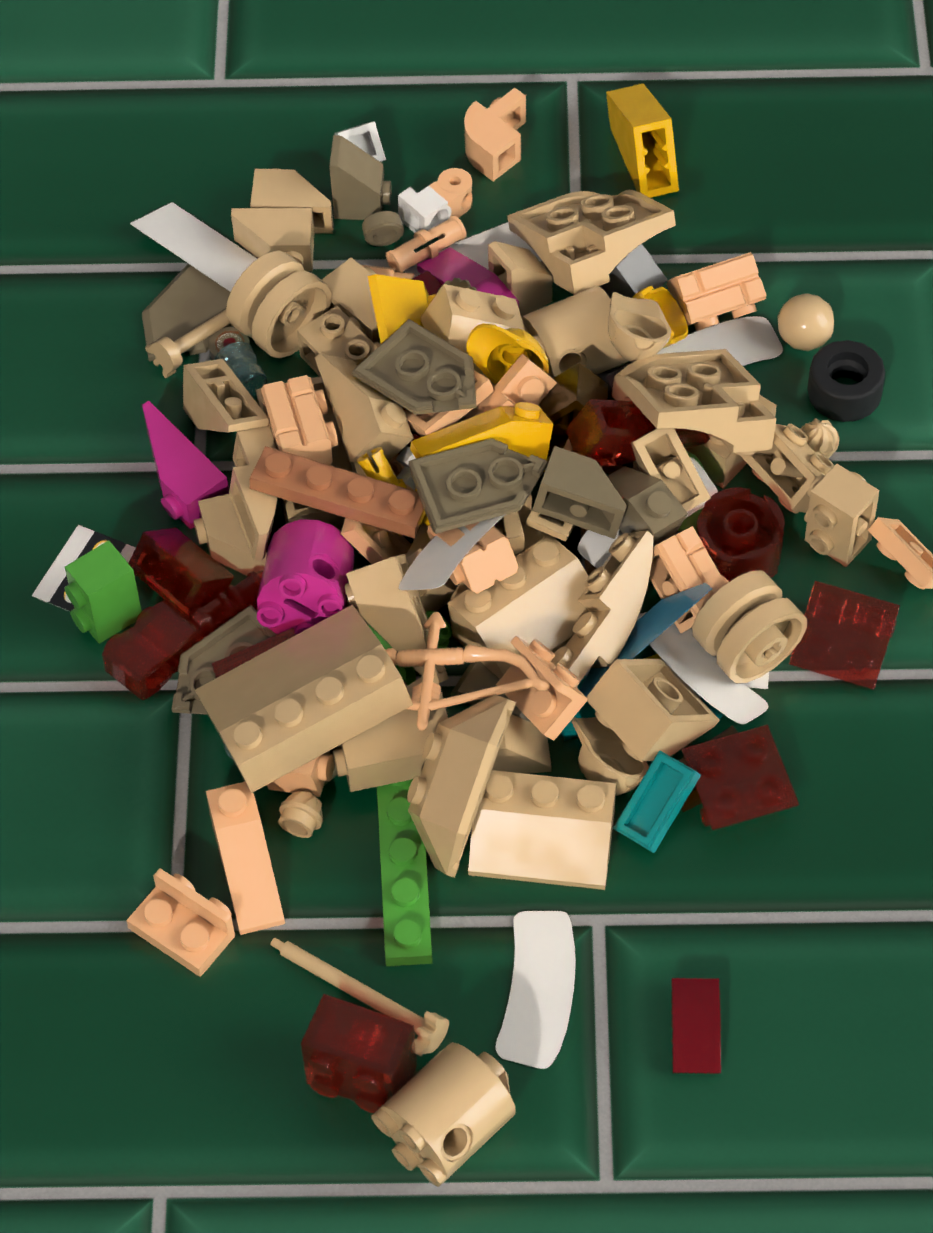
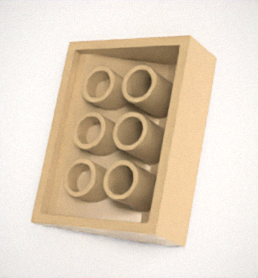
M353 604L195 689L197 696L252 793L413 705L402 676L381 642Z

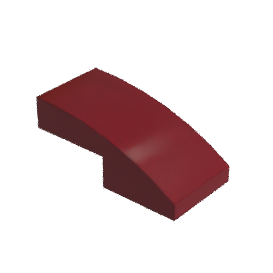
M672 978V1073L720 1074L721 1022L719 979Z

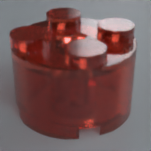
M742 487L725 489L712 495L705 502V506L698 516L696 533L720 575L730 582L750 571H764L770 578L778 572L782 554L785 521L777 503L765 494L762 498L750 494V489Z

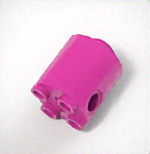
M300 519L285 524L274 533L268 547L257 597V620L262 626L268 627L280 637L290 639L346 608L348 598L345 584L349 583L346 573L353 571L354 548L341 535L339 529L320 520Z

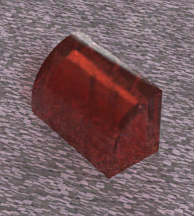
M177 528L143 532L128 563L133 568L136 576L185 617L196 615L210 607L222 596L235 577Z

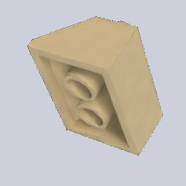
M548 534L515 557L519 567L517 573L502 581L494 580L493 586L478 594L468 588L447 603L453 638L463 647L475 645L485 648L506 649L518 655H521V653L510 643L516 635L528 643L537 639L553 653L559 648L566 646L574 634L572 629L577 620L585 613L590 612L578 601L587 588L585 587V581L588 578V574L578 557ZM481 662L499 679L511 667V664L506 662Z
M492 770L472 825L468 875L605 890L615 814L616 783Z

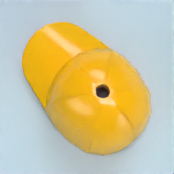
M483 323L472 329L467 338V354L473 358V362L494 384L501 380L522 354L547 374L549 373L548 358L538 341L523 329H503L496 325Z

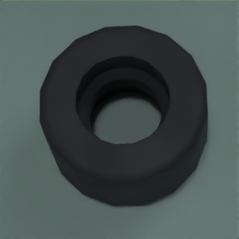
M850 340L836 341L822 347L813 356L809 370L807 391L811 404L819 413L827 418L842 422L858 421L871 415L879 406L885 379L883 360L875 350L860 342ZM847 377L852 378L859 383L853 385L840 384L833 379Z

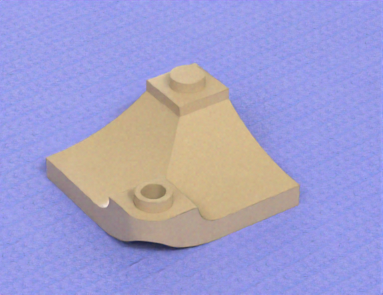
M624 190L620 194L613 196L590 191L572 192L507 215L510 231L523 239L537 253L552 273L554 283L573 295L595 286L609 283L611 271L631 251L649 238L676 226L674 210L634 190Z
M726 349L656 354L652 357L632 362L614 376L613 398L621 407L640 409L657 429L677 428L708 433L718 437L732 453L742 456L752 455L755 451L772 450L776 418L759 401L761 384Z

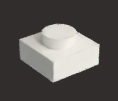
M371 121L335 133V135L343 136L378 161L386 160L375 122Z

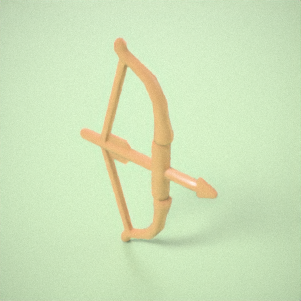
M439 612L432 613L423 625L425 629H429L426 649L396 651L394 648L385 649L395 666H424L422 683L413 687L411 697L413 705L407 708V710L418 711L417 728L421 731L428 727L430 711L488 698L495 694L501 695L531 687L540 691H547L550 688V683L538 677L525 657L506 649L485 648L475 645H467L464 649L459 647L438 649L440 629L446 627V623ZM464 662H506L521 668L528 678L440 699L441 686L433 682L435 666L463 665Z

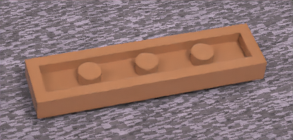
M266 446L250 476V489L414 539L426 514L417 491Z

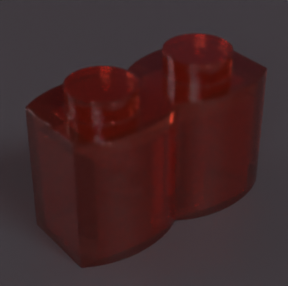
M161 601L153 607L150 606L144 609L138 616L134 627L127 629L123 633L115 634L108 640L102 653L105 671L143 701L159 691L172 675L178 672L181 654L204 639L203 629L168 601Z

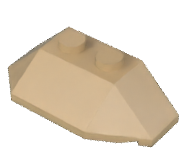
M496 694L438 723L435 733L431 732L425 741L422 756L426 760L420 777H414L408 790L409 814L434 867L454 878L510 716L516 702Z

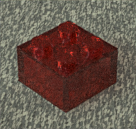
M323 994L301 1042L307 1084L311 1085L314 1091L323 1096L335 1098L339 1095L355 1101L363 1110L375 1113L412 1078L415 1072L417 1061L414 1025Z

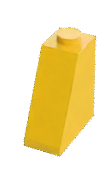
M644 83L606 92L610 128L636 191L649 198L679 191L672 118Z

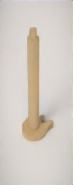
M226 309L175 341L165 336L145 347L148 353L155 355L154 365L158 366L160 364L162 366L164 378H168L176 373V369L183 362L181 355L183 352L230 324L226 316Z
M277 938L271 941V946L278 949L281 956L414 1031L418 1037L409 1045L408 1049L417 1055L422 1056L423 1054L434 1052L445 1038L449 1028V1020L439 1014L426 1011L424 1018L293 943L289 941L284 943Z

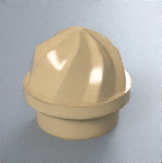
M815 418L812 422L805 423L800 428L807 435L808 441L806 443L814 452H819L829 459L838 449L839 434L828 420L820 421Z
M293 792L279 807L281 814L278 820L279 825L294 836L309 838L314 830L319 829L323 823L322 803L311 792Z

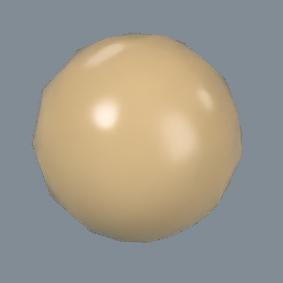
M804 293L792 297L782 306L777 316L779 334L793 349L810 351L824 345L832 336L834 328L832 308L818 295Z

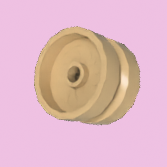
M280 250L273 251L256 259L240 275L229 295L226 316L231 325L245 336L253 338L255 344L267 354L276 358H283L299 350L297 330L329 311L332 293L325 282L313 273L305 271L302 264L289 254Z
M750 571L731 580L708 599L696 616L692 626L693 637L705 651L712 656H716L717 664L736 684L748 683L762 677L777 667L792 653L807 629V618L788 598H782V590L764 571Z

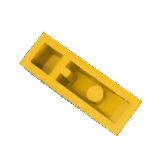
M518 402L515 404V407L499 406L411 441L410 450L417 459L493 438L507 444L508 449L530 457L532 454L547 460L553 422L542 411L540 406L528 402Z

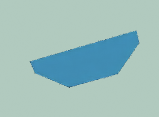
M703 583L661 599L636 621L617 659H633L711 591L712 588L707 583ZM609 667L591 668L580 691L587 696Z

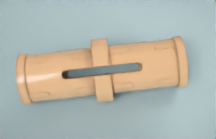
M453 215L445 222L438 224L428 231L421 229L415 232L413 239L394 250L386 252L387 262L390 268H395V272L403 273L406 269L425 259L435 258L439 255L440 251L451 246L453 243L467 237L465 227L461 220ZM435 238H438V241L432 243L431 245L425 247L424 249L418 252H414L416 248L426 244L427 242Z

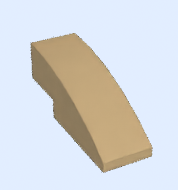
M270 426L237 431L233 452V461L236 467H233L229 496L254 562L263 560L270 541L278 497L250 489V476L265 446L276 449Z

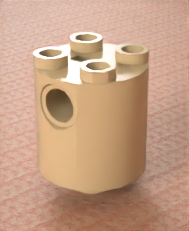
M599 286L521 316L525 331L532 335L544 350L548 358V374L552 378L578 362L595 375L628 362L611 343L608 333L611 298Z
M451 1042L371 1117L375 1125L397 1144L392 1148V1153L396 1159L410 1171L418 1166L425 1177L432 1184L439 1187L516 1114V1107L510 1094L509 1077L502 1065L486 1052L476 1056L464 1046Z

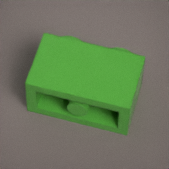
M110 540L65 566L68 585L64 589L69 600L74 605V609L70 611V614L82 633L89 631L100 644L143 618L133 568Z

